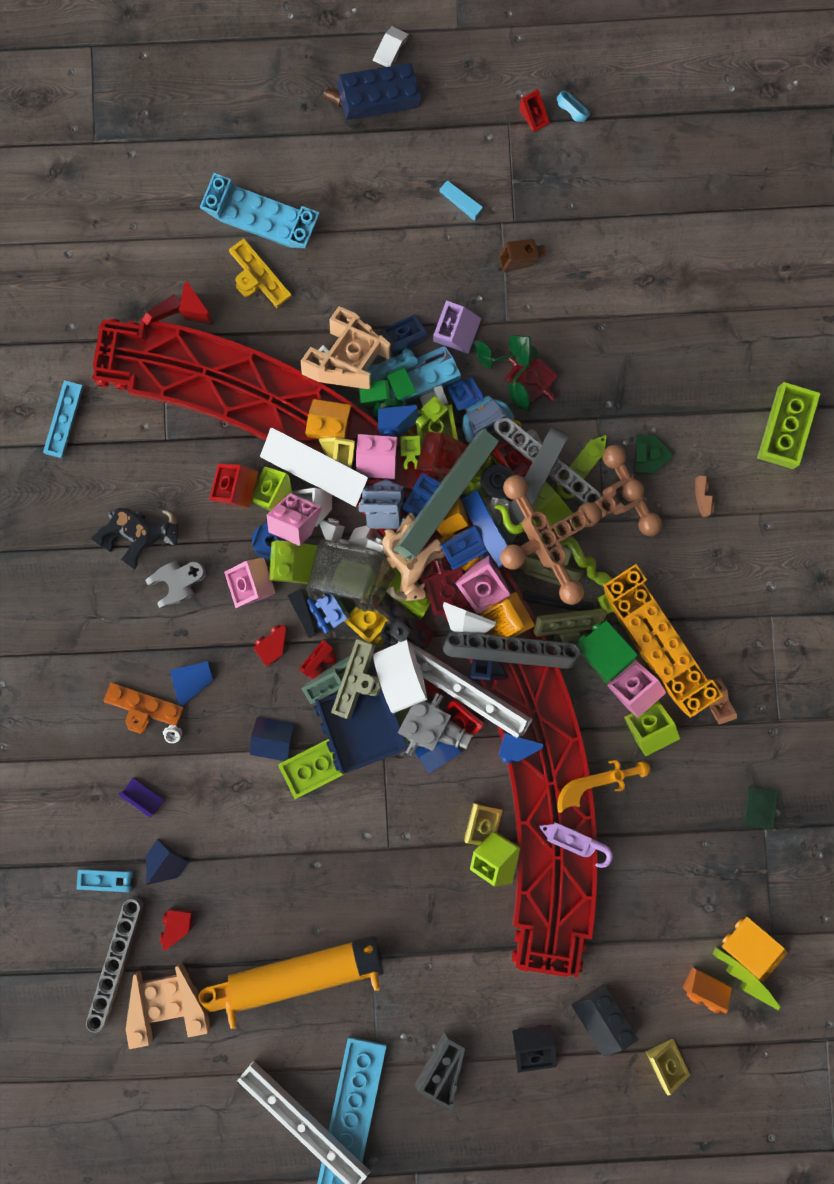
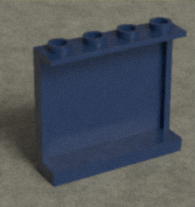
M382 688L378 696L359 694L351 720L331 713L337 694L321 700L315 699L317 705L314 706L317 716L322 718L323 723L320 726L323 734L328 735L329 741L326 743L330 753L334 752L336 759L333 760L336 771L340 770L342 774H346L407 750L408 747L404 736L398 734L400 725L397 716L391 712Z

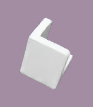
M442 386L435 387L434 392L420 397L422 406L434 396L445 406L448 405Z
M366 525L355 528L348 541H350L351 546L355 547V545L366 548L368 540H376L377 537H383L377 529L368 528Z

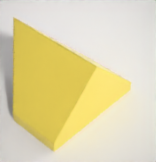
M337 437L318 439L327 457L352 469L356 449L355 441Z

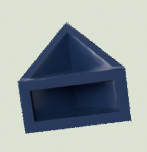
M472 659L470 678L484 680L509 678L501 662Z
M157 839L146 855L147 885L178 878L189 861Z

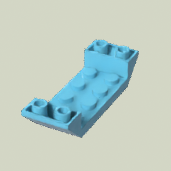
M213 173L200 205L202 210L220 222L289 248H306L319 216V212L301 206L299 210L233 185L231 179Z

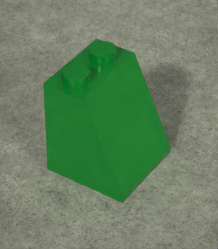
M606 620L604 623L598 622L592 628L593 632L589 636L583 635L577 641L579 643L577 647L581 655L602 681L608 685L630 666L638 655Z

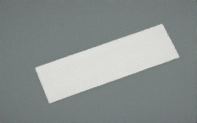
M273 428L269 431L260 455L261 458L353 506L357 505L368 477Z

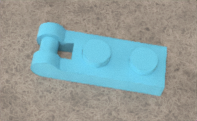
M407 348L396 357L386 359V361L377 365H371L366 372L371 374V382L386 379V372L400 366L407 370L416 366L418 360L412 350Z
M78 869L76 889L132 892L131 878H133V871ZM118 878H123V885H117Z

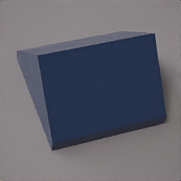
M415 314L381 329L384 338L391 344L392 356L401 353L404 349H410L427 341V332Z
M257 717L251 735L250 755L281 761L288 760L295 724Z

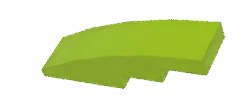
M715 947L712 954L729 964L726 971L742 981L739 987L746 993L779 1011V1004L764 985L734 958Z

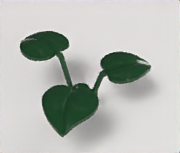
M512 335L509 338V348L512 354L496 358L492 357L493 352L488 344L480 340L474 341L475 355L483 368L491 369L493 368V362L515 357L517 363L524 366L513 379V382L508 383V394L518 408L524 411H531L529 393L526 387L518 382L519 377L530 367L529 363L539 357L537 349L531 345V336Z

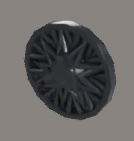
M490 465L484 469L480 477L481 487L487 495L493 498H506L507 496L503 489L504 482L514 474L503 465Z

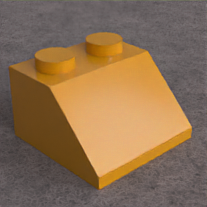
M313 399L308 414L306 436L315 439L334 437L346 439L351 405Z

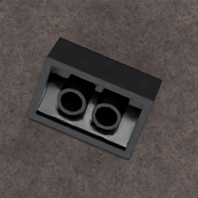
M604 984L571 1004L602 1056L623 1051L639 1040Z

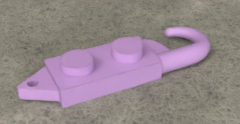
M556 822L539 826L548 838L547 841L578 855L589 857L596 849L604 852L607 856L604 863H596V867L605 868L612 862L613 853L610 847Z

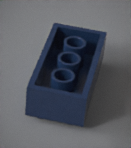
M412 63L339 75L337 88L346 120L416 109L421 100Z

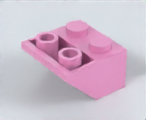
M289 493L267 514L268 530L270 533L300 546L311 536L321 512V506Z

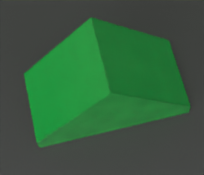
M388 380L371 382L370 389L359 388L361 403L367 408H372L376 403L379 402L380 404L385 399H390Z

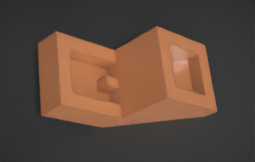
M720 677L713 679L723 694V697L709 705L718 724L737 719V713L729 701L726 686Z

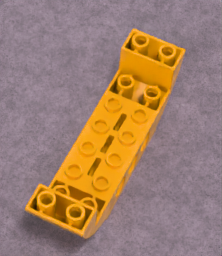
M635 564L604 584L605 594L619 623L654 676L680 709L691 718L723 697V694L713 679L707 680L644 584L647 579L638 565Z

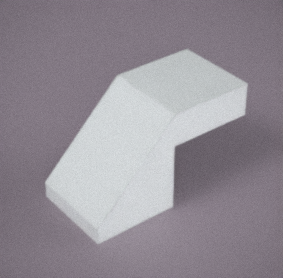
M392 26L385 33L373 61L385 67L392 66L396 62L399 50L407 41L409 34Z

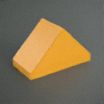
M460 498L457 499L437 527V531L443 537L469 526L467 511Z

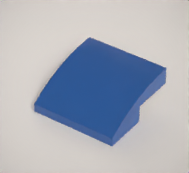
M422 473L402 509L417 517L441 483Z

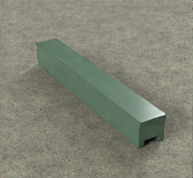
M485 428L475 435L393 550L397 551L408 561L412 557H417L499 442Z

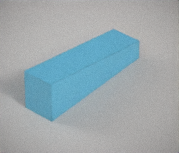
M446 181L440 188V193L474 221L482 214L483 207L449 181Z

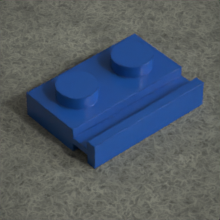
M472 376L469 377V380L464 381L462 379L446 385L447 392L458 411L476 404L475 401H484L483 395Z
M471 526L439 544L453 570L487 552L475 526Z

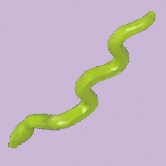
M498 504L495 506L496 509L501 511L503 524L507 531L516 535L524 532L522 522L518 525L512 523L510 513L505 505ZM569 536L559 542L561 546L567 545L571 549L577 565L581 568L586 567L587 576L597 584L603 586L613 579L605 572H596V560L592 556H584L579 543L574 537Z

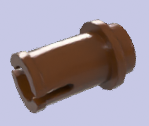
M328 86L324 91L323 98L341 107L342 103L339 92Z

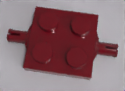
M515 357L507 358L513 365L512 370L504 377L508 383L513 382V379L524 367L517 363ZM538 357V359L529 363L530 367L518 379V382L526 387L531 405L538 397L543 395L551 402L557 397L549 388L558 378V375Z
M442 559L435 560L437 572L432 576L423 578L434 616L445 613L444 602L461 609L469 606L470 603L456 585V582L463 576L461 567L455 570H447L444 568Z

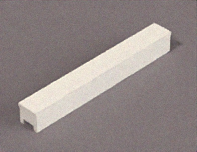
M409 641L414 646L416 660L421 665L423 678L516 738L525 734L533 719Z
M255 1061L250 1064L237 1080L345 1184H361L371 1172Z

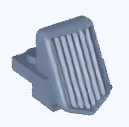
M389 479L381 480L371 486H365L362 491L363 499L358 505L359 512H365L367 527L373 529H397L400 526L404 486H400Z

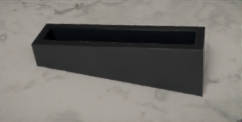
M302 589L287 595L308 638L316 636Z

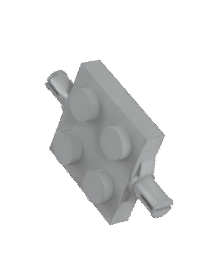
M436 693L431 703L422 701L411 706L398 731V734L406 737L411 742L405 752L406 754L413 756L417 746L425 747L431 751L434 750L451 715L441 711L438 707L443 698L442 695L439 697V694Z

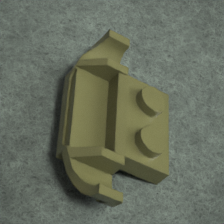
M567 545L562 546L565 552L563 565L571 580L579 581L584 575L585 568H571V564L568 562L572 551ZM536 551L526 556L524 564L520 567L524 574L561 585L552 567H545Z

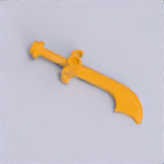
M617 760L608 761V763L615 764L614 770L575 779L565 785L558 798V812L562 813L564 809L570 806L580 807L581 795L589 788L618 782L619 788L615 789V791H622L625 787L622 780L625 777L637 774L640 777H646L650 773L649 764L641 761L637 763V767L620 770V763Z

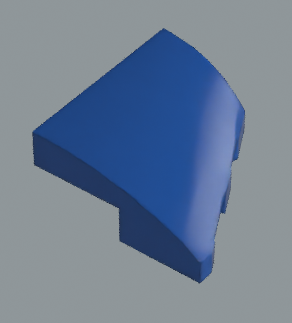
M209 661L170 670L179 706H184L191 698L200 693L204 687L214 681Z

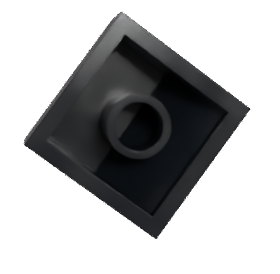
M539 1025L532 1028L512 1030L518 1073L557 1067L556 1049L551 1025Z

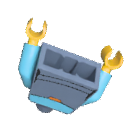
M490 396L484 397L482 402L481 400L475 401L476 404L466 408L467 414L463 416L462 430L469 444L475 435L484 428L490 434L495 433L494 423L500 418H508L521 428V423L514 420L515 416L508 405L499 400H493ZM505 421L500 424V429L508 426V424Z

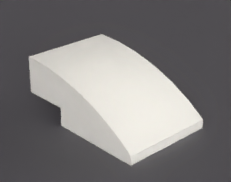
M405 640L373 654L379 682L392 713L427 700L421 665L417 663L414 646L409 641Z

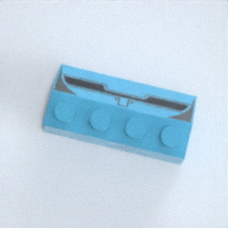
M445 346L418 357L416 366L406 370L416 393L400 400L408 404L426 394L434 392L435 387L442 386L444 388L446 385L460 380L461 374ZM389 383L390 398L397 399Z

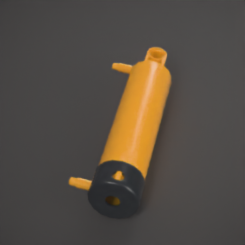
M373 935L347 944L228 975V982L204 988L199 994V1001L209 1012L226 1008L230 1028L236 1029L235 1012L371 978L374 991H379L380 982L378 976L384 974V965L377 938ZM210 997H213L210 1002H207Z

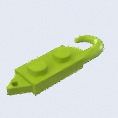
M606 435L594 440L591 439L569 468L584 479L602 457L605 450ZM566 472L560 478L561 480L566 478ZM557 483V492L561 497L565 499L574 497L572 494L565 493L563 487Z

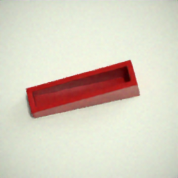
M173 294L149 310L142 320L146 325L177 314L180 312L179 306L181 301Z

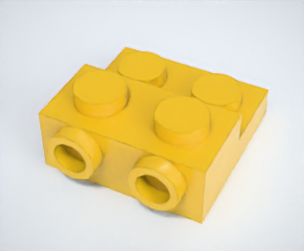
M368 595V598H364L349 614L351 618L346 620L345 623L367 643L379 647L385 641L381 638V630L385 622L389 620L368 604L371 598Z

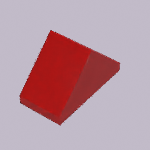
M538 89L521 98L519 110L533 132L550 123Z

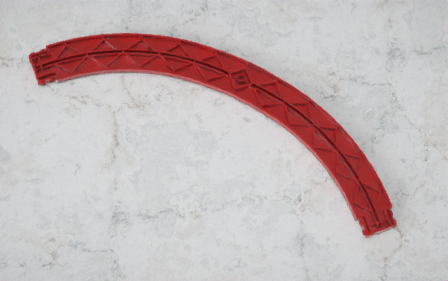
M109 318L108 320H102V323L98 326L99 333L92 366L94 368L92 380L99 387L108 388L111 385L123 391H127V388H129L128 393L132 397L163 402L213 417L244 430L265 442L270 429L273 428L324 455L325 453L319 440L308 438L305 433L312 401L316 399L351 405L346 439L353 440L356 444L352 465L354 471H356L358 434L381 436L378 430V423L347 399L322 383L302 375L301 371L247 346L216 335L171 323L156 321L146 325L142 320L143 318H141L140 325L133 321L122 323L118 319ZM398 440L395 480H389L404 486V505L422 473L436 481L438 480L426 467L424 468V465L416 457L418 469H415L413 462H409L407 464L408 468L405 470L404 462L407 456H401V442ZM368 478L365 486H371L384 479ZM361 493V495H360V498H359V500H358L357 505L355 506L358 510H359V505H358V504H359L360 501L363 499V498H362V493ZM403 505L401 506L400 520L406 519L410 514L402 509ZM468 514L467 517L469 526L454 532L455 535L459 534L460 532L466 530L471 526H474ZM377 529L385 537L386 533L384 531L386 529ZM437 529L434 531V533L429 538L427 543L424 545L422 550L426 548L429 544H431L435 539L440 541L443 538V536L440 535ZM446 556L440 558L444 568L451 570V565ZM435 560L425 567L419 580L422 584L424 583L423 578L432 576L437 572ZM497 566L510 591V595L517 592L533 623L536 624L534 614L527 602L523 601V595L508 570L504 566L501 568ZM471 605L462 608L477 614ZM444 613L443 616L445 617L446 621L448 622L446 613ZM534 627L514 637L547 641L545 636L537 637L533 633ZM501 662L509 678L497 680L478 679L481 687L533 719L525 734L520 736V738L543 744L542 749L519 762L513 761V764L506 763L514 803L517 846L520 847L512 922L513 927H517L519 930L515 932L514 942H517V949L512 951L511 962H514L515 968H519V970L524 972L532 971L564 977L572 975L578 978L579 973L583 971L584 962L581 961V955L586 951V941H584V938L592 939L597 891V849L591 856L583 857L547 841L548 838L539 826L556 822L597 841L592 788L587 789L581 795L580 807L570 806L564 809L562 813L558 812V798L565 785L575 779L590 776L583 740L575 711L559 668ZM496 725L501 742L504 733L512 735Z

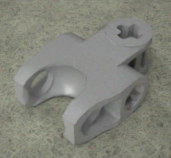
M175 560L160 567L145 581L150 586L162 581L168 584L169 593L157 603L159 608H164L181 603L194 596L195 594L191 586L205 579L206 569L197 562H191L180 567L178 561ZM194 568L199 570L197 576L192 575Z

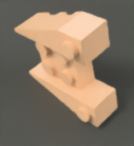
M338 306L329 321L330 334L339 338L328 354L310 347L301 360L302 375L318 382L370 389L371 374L366 371L377 355L387 359L391 358V344L381 335L378 336L370 325L363 323L356 313Z
M182 962L178 963L175 967L176 975L146 981L142 980L141 971H137L133 975L126 1024L129 1049L148 1046L153 1041L150 1025L153 1022L184 1016L188 1037L207 1034L211 1029L208 1011L199 1001V992L190 980L189 974Z

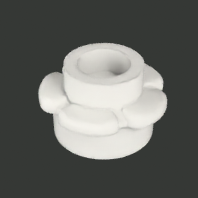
M169 725L163 731L165 740L168 743L178 742L181 739L182 730L177 728L176 725Z

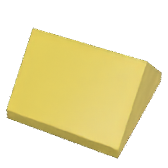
M473 803L464 838L465 843L480 845L492 832H497L503 810Z
M674 1039L646 1051L662 1088L667 1095H671L690 1076Z

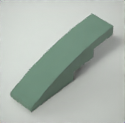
M350 656L336 663L301 687L310 704L315 703L317 698L320 700L339 690ZM373 656L369 668L375 665Z

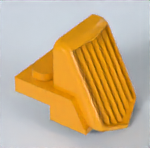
M517 592L494 605H490L480 613V616L496 622L495 626L487 631L485 635L516 637L535 626Z

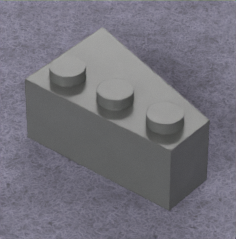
M444 1032L415 1083L418 1093L450 1110L453 1109L458 1075L465 1047L460 1040Z

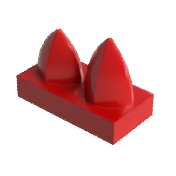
M322 640L298 669L307 677L314 679L325 671L320 664L321 662L326 664L336 663V654L333 647Z

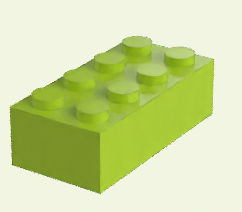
M786 382L778 386L757 459L790 469H795L800 465L820 397L819 392Z

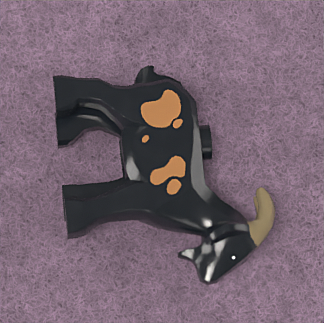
M118 508L113 512H108L109 523L100 528L92 536L91 540L109 552L113 550L114 539L120 535L132 542L121 560L135 570L138 565V558L143 550L154 544L162 536H164L162 546L166 544L174 546L177 544L179 533L178 520L171 511L163 510L162 512L169 517V521L150 524L144 520L146 516L136 510L134 513L127 508Z

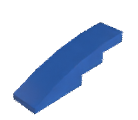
M476 489L461 499L484 545L497 566L501 568L504 566L500 559L501 552L510 544L491 509L487 507L481 492Z

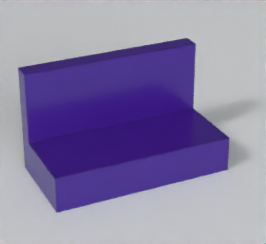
M132 778L124 791L118 794L149 817L154 816L165 801L164 798L135 778Z

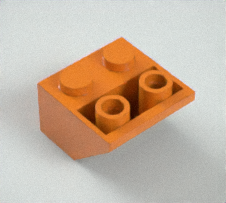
M692 967L683 986V989L687 992L686 996L699 1005L703 1002L704 1005L708 1006V1009L717 1014L720 1011L726 1014L732 988L728 984Z

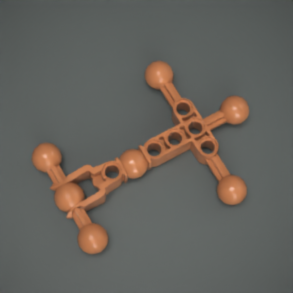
M610 445L604 450L602 455L604 464L609 468L615 469L620 481L605 488L602 492L603 496L593 503L582 504L577 512L551 526L546 516L541 512H535L526 495L528 483L524 477L519 475L508 477L504 482V493L508 498L516 500L525 518L522 521V526L530 541L521 546H506L500 555L501 563L504 567L512 570L519 569L524 564L526 556L536 551L542 564L547 568L552 567L561 584L559 590L561 600L564 603L574 605L582 600L584 589L578 581L571 580L564 567L565 552L559 543L560 541L582 530L584 527L595 526L600 521V518L605 517L607 514L619 515L635 507L640 516L638 527L641 533L646 536L657 535L662 530V520L658 514L650 513L645 503L647 498L644 497L645 489L643 484L639 480L634 479V474H630L624 463L627 458L625 450L619 445ZM621 487L620 493L622 498L630 502L625 506L622 503L618 504V499L614 497L617 494L616 489Z

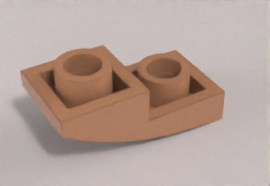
M698 476L695 478L696 501L702 517L707 518L713 513L715 503L712 501V496L705 495L709 488V482H706L707 476Z

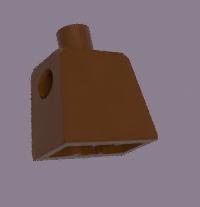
M534 239L506 242L499 254L503 273L533 266L538 257L546 256V249L544 245L536 246Z

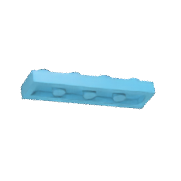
M64 380L43 450L44 454L63 459L84 389L83 385Z

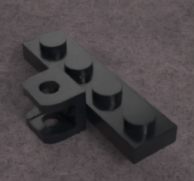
M381 587L375 588L368 604L389 620L385 622L381 630V638L389 645H393L397 641L402 642L406 640L408 636L422 649L428 648L435 632L396 599L391 597ZM388 631L390 632V635H392L391 638L388 637Z

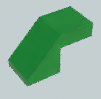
M403 366L385 373L398 400L416 393Z

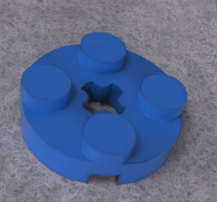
M268 523L254 531L252 545L259 557H264L265 560L270 561L271 547L268 546L266 539L274 536V540H288L270 533Z

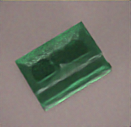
M748 787L743 826L773 830L778 792Z

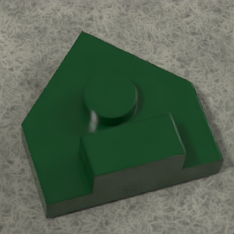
M636 435L634 473L654 474L673 457V454L656 436Z

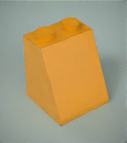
M748 917L745 919L741 918L735 925L736 930L733 934L729 933L722 942L724 944L722 948L764 983L788 953L784 947Z

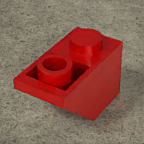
M278 624L270 630L272 634L268 637L262 636L255 641L256 646L253 649L267 667L284 656L288 630L285 625L280 626Z
M170 908L164 913L163 924H165V931L160 936V944H163L162 950H167L191 931L193 910Z

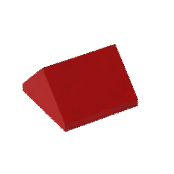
M188 281L184 283L179 311L186 321L208 325L214 324L209 312Z
M507 441L495 446L490 453L500 465L509 468L514 475L526 476L532 465L528 458Z

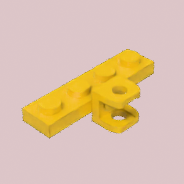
M244 238L229 249L230 254L244 269L235 279L236 288L244 297L251 296L260 288L276 308L292 297L291 293Z

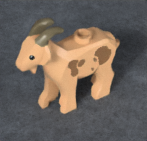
M412 513L400 524L397 532L386 529L384 531L386 535L382 541L383 551L388 557L386 561L392 568L396 567L399 570L402 580L400 593L394 587L389 588V593L394 599L402 601L422 600L426 597L423 590L425 583L420 586L415 585V583L431 561L445 556L439 545L441 543L437 539L421 550L416 558L412 557L410 561L393 550L415 520Z

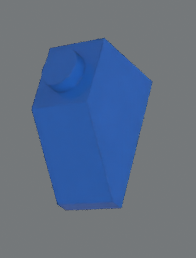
M410 405L378 409V430L380 435L401 437L420 417L417 406Z
M504 733L498 756L502 757L501 761L513 764V761L519 762L542 749L543 744L520 737L516 738L513 735Z

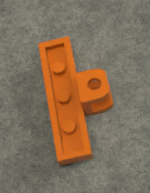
M110 683L104 697L105 703L129 710L126 717L127 728L139 734L146 730L150 718L177 726L184 710L182 706L114 683Z

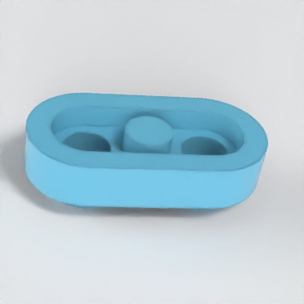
M561 91L557 96L558 105L562 109L567 110L575 121H586L590 112L572 94L567 91Z

